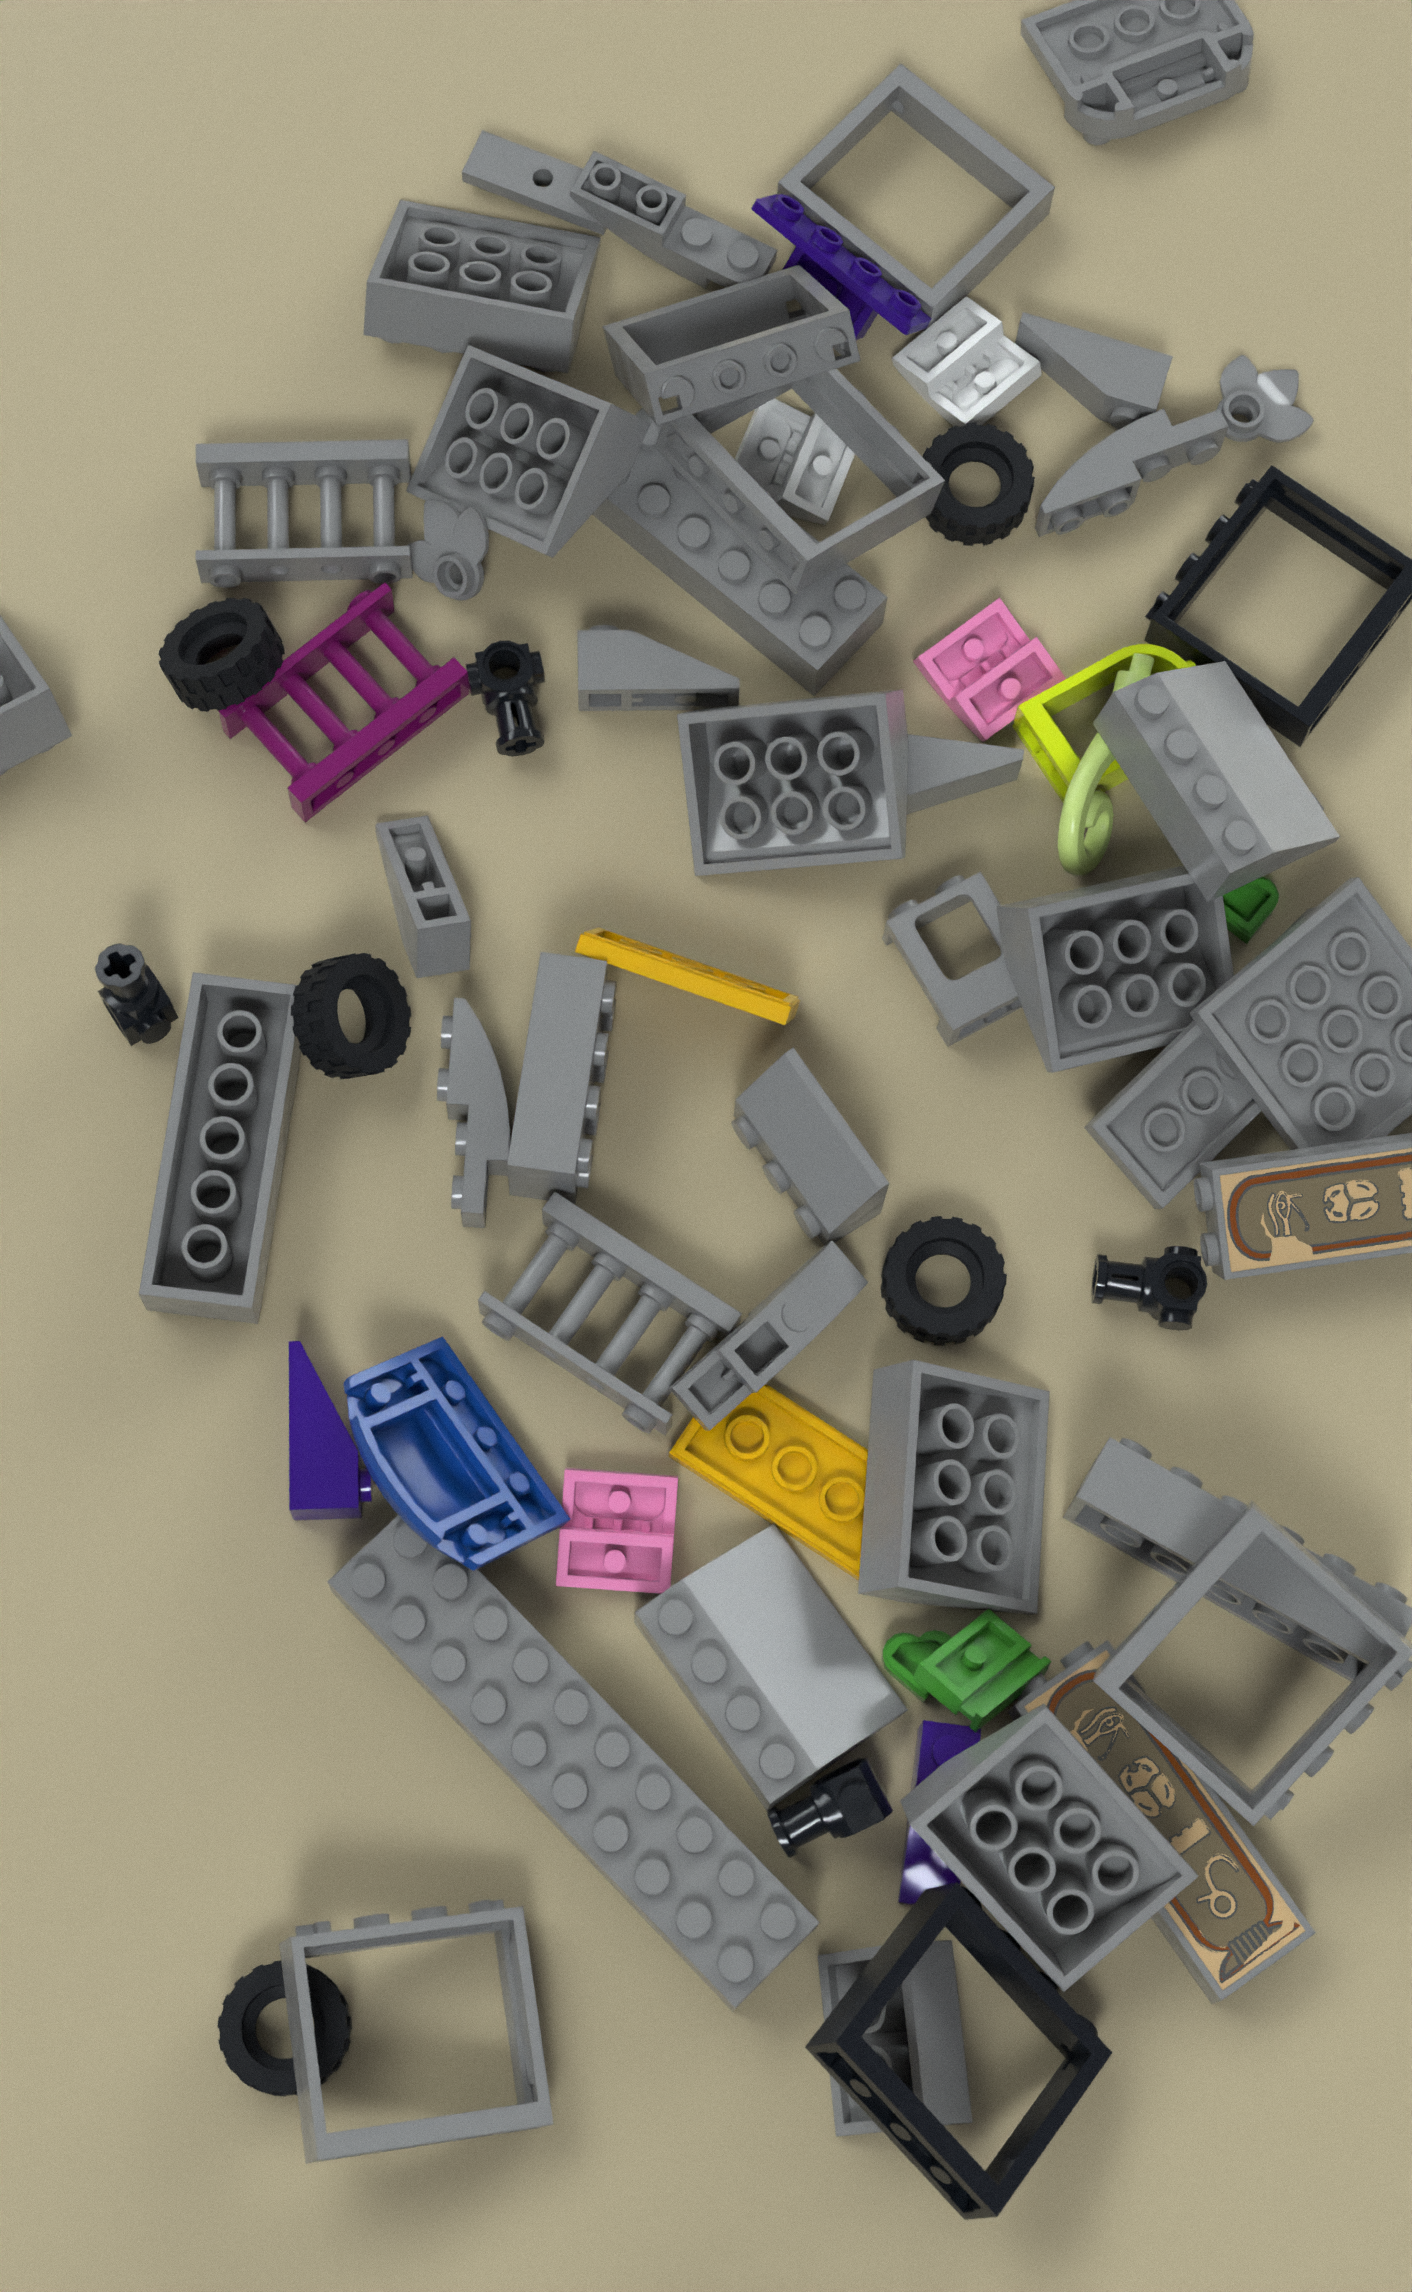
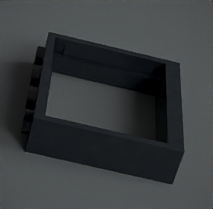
M1271 465L1259 482L1252 479L1249 484L1246 483L1235 500V504L1239 507L1229 519L1225 515H1221L1205 538L1209 546L1199 557L1192 553L1186 559L1175 577L1180 583L1169 595L1162 591L1157 596L1155 604L1145 615V618L1151 622L1144 641L1151 645L1171 650L1185 662L1191 660L1197 666L1225 661L1265 723L1301 747L1412 601V559ZM1266 509L1387 589L1299 707L1177 624Z
M955 1882L924 1890L805 2048L964 2220L998 2217L1107 2062L1112 2051L1098 2037V2031L1093 2023L1084 2016L1077 2014L1060 1996L1059 1988L1054 1981L1046 1974L1038 1971L1020 1952L1021 1947L1019 1943L1008 1932L999 1929L982 1910V1904L970 1890ZM944 1927L953 1934L1065 2057L1062 2064L986 2170L978 2164L862 2038L863 2034Z

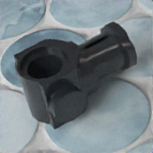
M497 641L490 644L484 651L476 652V662L465 664L466 671L468 672L469 689L471 696L481 694L487 713L496 718L500 737L495 743L497 752L500 755L513 757L529 754L541 748L544 744V737L541 731L536 730L532 708L538 702L535 684L545 682L540 652H530L528 643L519 645L512 641ZM502 667H509L518 672L510 679H499L493 675L497 669ZM513 717H516L518 727L514 725Z
M121 943L107 947L98 956V963L95 966L98 980L104 986V988L98 990V993L106 1009L131 1046L141 1040L145 1044L158 1042L171 1030V1022L178 1019L172 1002L155 974L146 964L140 950L133 945H123Z
M1184 1246L1166 1247L1162 1257H1144L1141 1264L1108 1261L1107 1255L1097 1254L1092 1277L1091 1302L1093 1304H1101L1106 1299L1137 1303L1138 1311L1147 1312L1152 1318L1159 1320L1158 1325L1169 1330H1189L1192 1328L1193 1316L1197 1311V1305L1207 1288V1276L1201 1266V1256H1198L1196 1249ZM1169 1278L1182 1279L1190 1287L1191 1297L1187 1299L1173 1297L1165 1287V1280Z
M865 1757L858 1758L818 1779L810 1786L811 1796L782 1810L773 1807L767 1810V1815L782 1849L791 1858L798 1854V1847L824 1834L830 1833L834 1839L852 1836L885 1820L893 1812V1809L868 1758Z

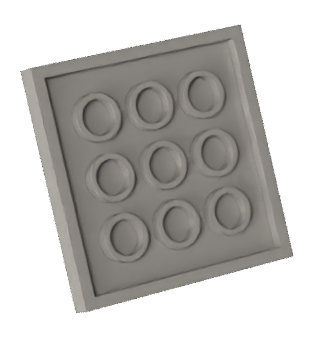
M1359 877L1347 880L1189 1013L1290 1150L1385 1137L1412 1114V949Z

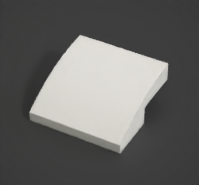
M967 296L892 357L893 365L914 390L952 426L957 425L958 427L966 426L967 423L983 425L1042 375L1040 361L1005 337L1002 321Z
M774 398L755 409L735 460L788 516L825 525L829 521L855 453L816 413L810 417Z

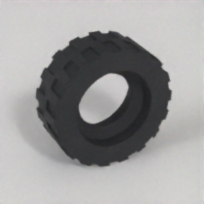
M967 423L966 426L962 427L956 425L949 428L947 433L939 434L934 438L932 446L930 448L927 447L923 454V458L932 464L933 469L945 480L932 512L926 516V519L930 523L929 527L935 532L938 531L943 534L945 539L951 542L955 540L963 542V545L967 546L983 543V546L993 544L994 540L999 538L1002 540L1009 536L1014 527L1018 528L1023 521L1024 514L1028 511L1035 477H1032L1034 469L1032 460L1028 459L1026 455L1027 450L1022 443H1017L1013 439L1014 436L1009 432H1002L996 429L997 426L990 424L982 426L977 425V423ZM968 462H980L991 467L997 473L1001 483V490L997 498L990 504L982 507H970L960 503L953 496L949 487L950 476L957 467Z
M226 598L224 601H214L207 604L208 606L196 609L186 619L180 620L174 626L175 629L170 634L168 633L163 640L165 643L159 651L161 658L159 661L160 668L181 702H184L188 708H198L200 711L209 712L212 709L219 711L227 709L228 706L234 704L238 705L251 695H256L260 692L262 687L267 682H271L276 676L275 672L277 669L281 668L283 663L282 655L285 654L283 641L263 607L257 602L252 603L251 599ZM238 645L225 657L205 664L212 656L223 649Z
M353 953L318 961L312 964L310 970L304 971L300 977L299 985L295 986L293 992L295 997L294 1003L291 1005V1016H293L294 1026H292L294 1037L297 1036L300 1044L299 1049L303 1056L306 1055L309 1058L310 1064L316 1070L320 1069L325 1072V1076L330 1078L340 1077V1079L385 1072L384 1069L392 1068L398 1062L397 1058L404 1054L407 1048L405 1044L411 1033V1027H409L411 1008L410 1006L408 1007L406 999L408 995L404 986L402 987L398 981L399 977L395 971L390 970L382 959H374L371 957V954ZM345 989L353 990L356 993L364 1010L365 1034L363 1040L359 1043L349 1042L339 1023L338 999L340 992Z
M942 1216L931 1217L929 1221L922 1222L920 1220L912 1224L910 1230L906 1233L903 1231L896 1238L884 1262L880 1290L881 1297L885 1298L886 1301L885 1309L889 1317L893 1316L897 1321V1327L904 1333L906 1331L914 1336L915 1340L922 1343L925 1340L934 1342V1345L945 1346L946 1343L955 1342L956 1345L965 1342L967 1337L971 1335L977 1336L984 1330L988 1322L991 1323L1004 1296L1007 1274H1004L1003 1271L1005 1261L1002 1253H998L995 1248L996 1243L991 1236L987 1237L981 1232L982 1228L974 1223L970 1225L962 1222V1218L952 1216V1219H942ZM935 1255H949L957 1258L966 1266L970 1274L971 1286L969 1293L963 1301L951 1307H937L922 1298L916 1287V1273L926 1259Z
M280 1960L273 1961L274 1963L262 1964L253 1968L251 1973L245 1977L242 1976L234 1984V1989L229 1995H226L222 2003L224 2007L221 2016L218 2017L217 2028H219L220 2039H218L220 2051L223 2052L226 2058V2064L240 2078L239 2080L260 2092L286 2097L297 2095L293 2058L280 2059L269 2055L261 2048L256 2037V2023L261 2011L269 2003L286 1998L282 1963ZM306 1964L312 2016L315 2024L314 2034L320 2083L323 2085L334 2072H337L343 2063L342 2060L345 2053L349 2050L352 2018L349 2014L347 2001L338 1986L323 1972Z

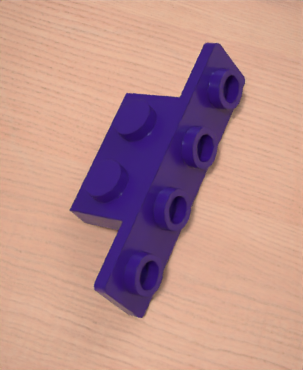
M774 194L756 199L751 208L752 211L796 246L782 270L800 265L850 311L856 340L862 339L878 314L904 335L927 328L931 318L920 309L921 304L913 295L904 290L895 289L881 277L882 272L874 263L867 259L856 257L842 246L843 240L836 232L825 226H818L804 215V208L798 201L785 194Z

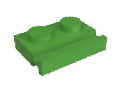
M987 1609L920 1662L913 1679L952 1713L957 1715L961 1712L972 1721L969 1727L974 1732H977L1016 1700L1034 1677L1040 1673L1045 1676L1051 1661L1046 1656L1040 1660L1030 1651L1032 1645L990 1609Z

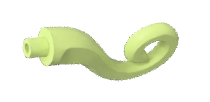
M1134 653L1129 671L1117 672L1113 692L1150 676L1155 659L1144 654ZM1098 731L1072 777L1060 816L1058 831L1059 859L1063 869L1072 875H1087L1097 867L1106 852L1113 827L1114 815L1111 799L1105 792L1095 789L1103 773L1115 760V757ZM1085 828H1088L1087 834L1084 839Z

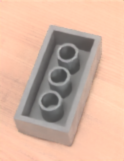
M540 952L507 1161L509 1193L512 1196L549 1200L552 1194L556 1192L575 1204L578 1187H589L593 1155H591L592 1140L585 1138L586 1134L595 1136L597 1134L601 1105L599 1103L601 1087L594 1086V1082L604 1083L609 1034L602 1033V1030L612 1031L616 1008V981L607 980V961Z

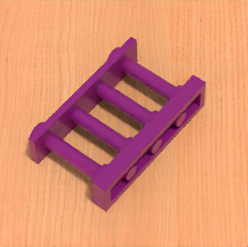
M386 582L373 592L366 590L357 595L349 604L347 612L283 660L281 668H278L275 672L276 676L271 682H267L260 692L256 695H251L238 705L234 704L228 706L227 709L218 711L223 732L230 739L247 727L291 775V785L287 787L291 807L305 823L470 694L468 672L455 657L442 667L439 665L432 666L388 618L395 610L392 589ZM369 631H372L417 680L415 688L401 699L398 697L391 698L347 650V648ZM329 662L376 712L374 720L359 732L356 729L350 731L306 682V680ZM287 695L298 704L334 744L333 752L318 764L315 762L308 763L264 714Z

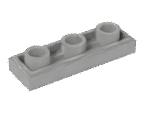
M482 130L462 170L463 182L604 235L607 230L604 225L570 197V191L583 168Z

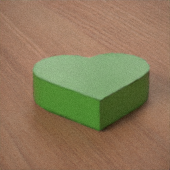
M1260 877L1223 895L1227 930L1246 944L1249 943L1271 916L1278 903L1279 893L1271 880Z
M938 1630L925 1632L920 1637L904 1632L895 1634L887 1640L882 1650L881 1660L883 1666L894 1679L920 1701L924 1702L930 1693L913 1679L914 1673L920 1662L952 1637Z

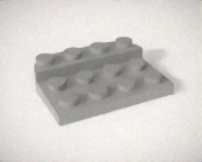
M1074 0L1021 20V36L1065 103L1064 118L1073 128L1083 133V138L1093 145H1103L1111 139L1135 135L1227 100L1235 94L1243 92L1248 87L1254 34L1249 21L1235 0Z

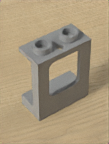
M981 872L966 880L962 875L947 880L935 890V896L920 904L916 900H910L901 904L888 915L889 920L886 921L882 937L886 946L894 942L939 1016L937 1031L947 1047L1022 1008L1004 961L996 906L1001 904ZM971 901L998 944L1001 955L996 960L960 979L950 980L942 973L917 929Z

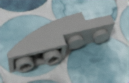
M596 151L592 153L570 191V197L615 235L652 260L705 289L710 281L726 288L768 275L776 261L777 249L685 206V194Z
M1161 409L1137 419L1106 437L1079 458L1048 493L1040 506L1035 525L1038 536L1041 537L1054 531L1059 535L1069 533L1080 527L1085 520L1101 514L1105 517L1116 516L1126 511L1134 503L1141 479L1144 482H1152L1165 476L1171 468L1188 462L1192 465H1199L1215 457L1221 450L1228 430V425L1221 410L1219 409L1172 426L1165 410Z
M454 998L453 1016H443L441 1028V1048L450 1049L449 1068H439L437 1081V1101L446 1102L448 1119L467 1121V1123L457 1122L455 1155L465 1156L464 1175H453L451 1208L461 1209L463 1227L485 1228L489 1175L508 1176L507 1161L511 1142L508 1106L501 1072L491 1043L465 998Z
M832 1240L829 1241L748 1314L749 1317L670 1386L669 1389L704 1430L710 1431L751 1393L759 1391L799 1354L868 1284V1281Z

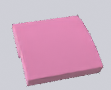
M1000 598L913 660L936 693L982 742L1014 720L1018 705L1066 679L1039 639L1035 637L1030 641Z
M565 1468L562 1508L570 1520L560 1527L556 1586L658 1594L670 1588L678 1476Z

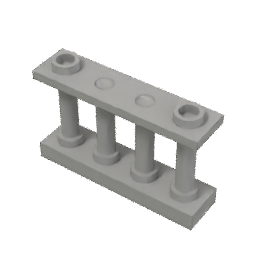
M408 439L196 444V467L201 487H211L214 489V550H196V564L201 583H211L217 587L229 588L235 587L241 582L370 579L372 582L379 584L384 582L391 584L402 578H413L410 546H395L394 486L398 483H409L411 480ZM369 483L373 486L374 546L342 547L341 487L346 484ZM293 485H317L320 487L321 548H289L288 489ZM240 486H264L267 488L268 549L236 550V489Z
M554 1192L542 1209L543 1224L548 1227L545 1231L548 1238L503 1302L486 1291L482 1293L478 1299L480 1314L485 1316L482 1323L491 1332L506 1341H510L512 1336H515L623 1407L625 1410L622 1416L636 1428L648 1434L654 1428L663 1435H666L672 1427L673 1415L661 1406L672 1392L669 1387L683 1376L706 1341L713 1342L715 1337L722 1341L740 1325L742 1313ZM577 1246L594 1257L592 1264L595 1267L548 1333L521 1314L565 1251H573ZM623 1276L641 1288L638 1291L641 1298L596 1363H593L567 1345L613 1280L619 1281ZM668 1307H671L687 1318L685 1325L688 1329L644 1393L640 1394L616 1378L615 1374L659 1310L666 1311Z

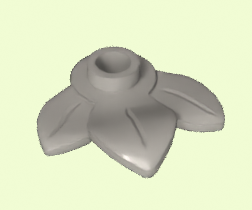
M1245 355L1237 357L1225 367L1219 382L1223 399L1217 407V410H1221L1228 425L1225 437L1237 442H1248L1257 437H1262L1281 443L1300 437L1311 427L1314 421L1312 416L1304 410L1293 406L1299 385L1297 370H1273L1258 374L1255 366ZM1236 414L1244 415L1249 420V423L1239 422L1232 416Z
M427 499L424 504V540H418L407 545L410 546L412 569L423 581L435 583L437 589L446 597L460 601L473 598L480 592L484 582L481 562L489 549L487 523L476 506H471L460 513L454 506L443 500Z

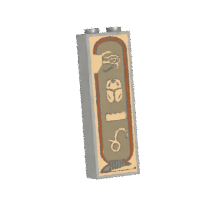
M1412 1133L1200 1163L1201 1178L1194 1180V1195L1198 1210L1200 1212L1205 1211L1208 1233H1202L1200 1236L1202 1258L1205 1266H1212V1272L1224 1280L1412 1253Z
M1108 1640L1095 1649L1089 1641H1086L1060 1660L1065 1667V1670L1049 1681L1045 1679L1042 1673L1035 1676L1017 1698L1019 1702L1013 1705L1008 1714L1015 1721L1040 1705L1045 1704L1197 1872L1199 1877L1151 1918L1210 2003L1220 2002L1316 1932L1218 1794L1093 1681L1096 1670L1115 1649ZM1131 1674V1676L1128 1679H1130L1138 1688H1140L1144 1692V1690L1139 1685L1137 1680Z

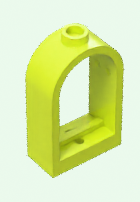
M1136 644L1124 647L1018 705L1012 727L1064 803L1069 784L1081 760L1051 716L1113 683L1118 671H1129L1134 653L1144 654L1155 659L1150 675L1157 672L1197 666L1193 661L1188 660L1185 662L1176 653L1157 645ZM1116 759L1103 773L1095 790L1106 792L1128 779Z

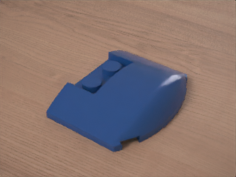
M443 1336L349 1376L344 1381V1393L347 1394L348 1416L352 1433L370 1476L384 1498L407 1526L442 1554L475 1571L564 1526L570 1520L565 1510Z

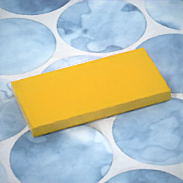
M600 927L581 933L575 949L576 953L593 959L607 961V964L782 1025H786L795 1018L800 1003L796 995Z
M767 1384L756 1393H751L710 1431H705L694 1417L691 1419L669 1452L671 1459L769 1523L775 1524L778 1529L856 1580H859L868 1450Z

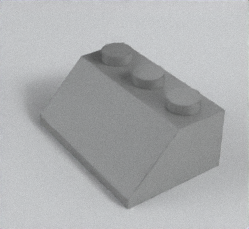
M793 1047L784 1053L736 1098L734 1117L736 1119L732 1121V1126L744 1146L749 1150L755 1146L767 1164L763 1166V1171L773 1188L779 1194L787 1191L798 1207L794 1210V1215L805 1234L811 1239L818 1236L825 1246L831 1240L834 1243L879 1215L883 1208L889 1182Z
M952 1940L934 1941L863 2034L862 2038L943 2126L972 2123ZM882 1945L817 1955L824 2021ZM830 2075L836 2137L883 2132Z

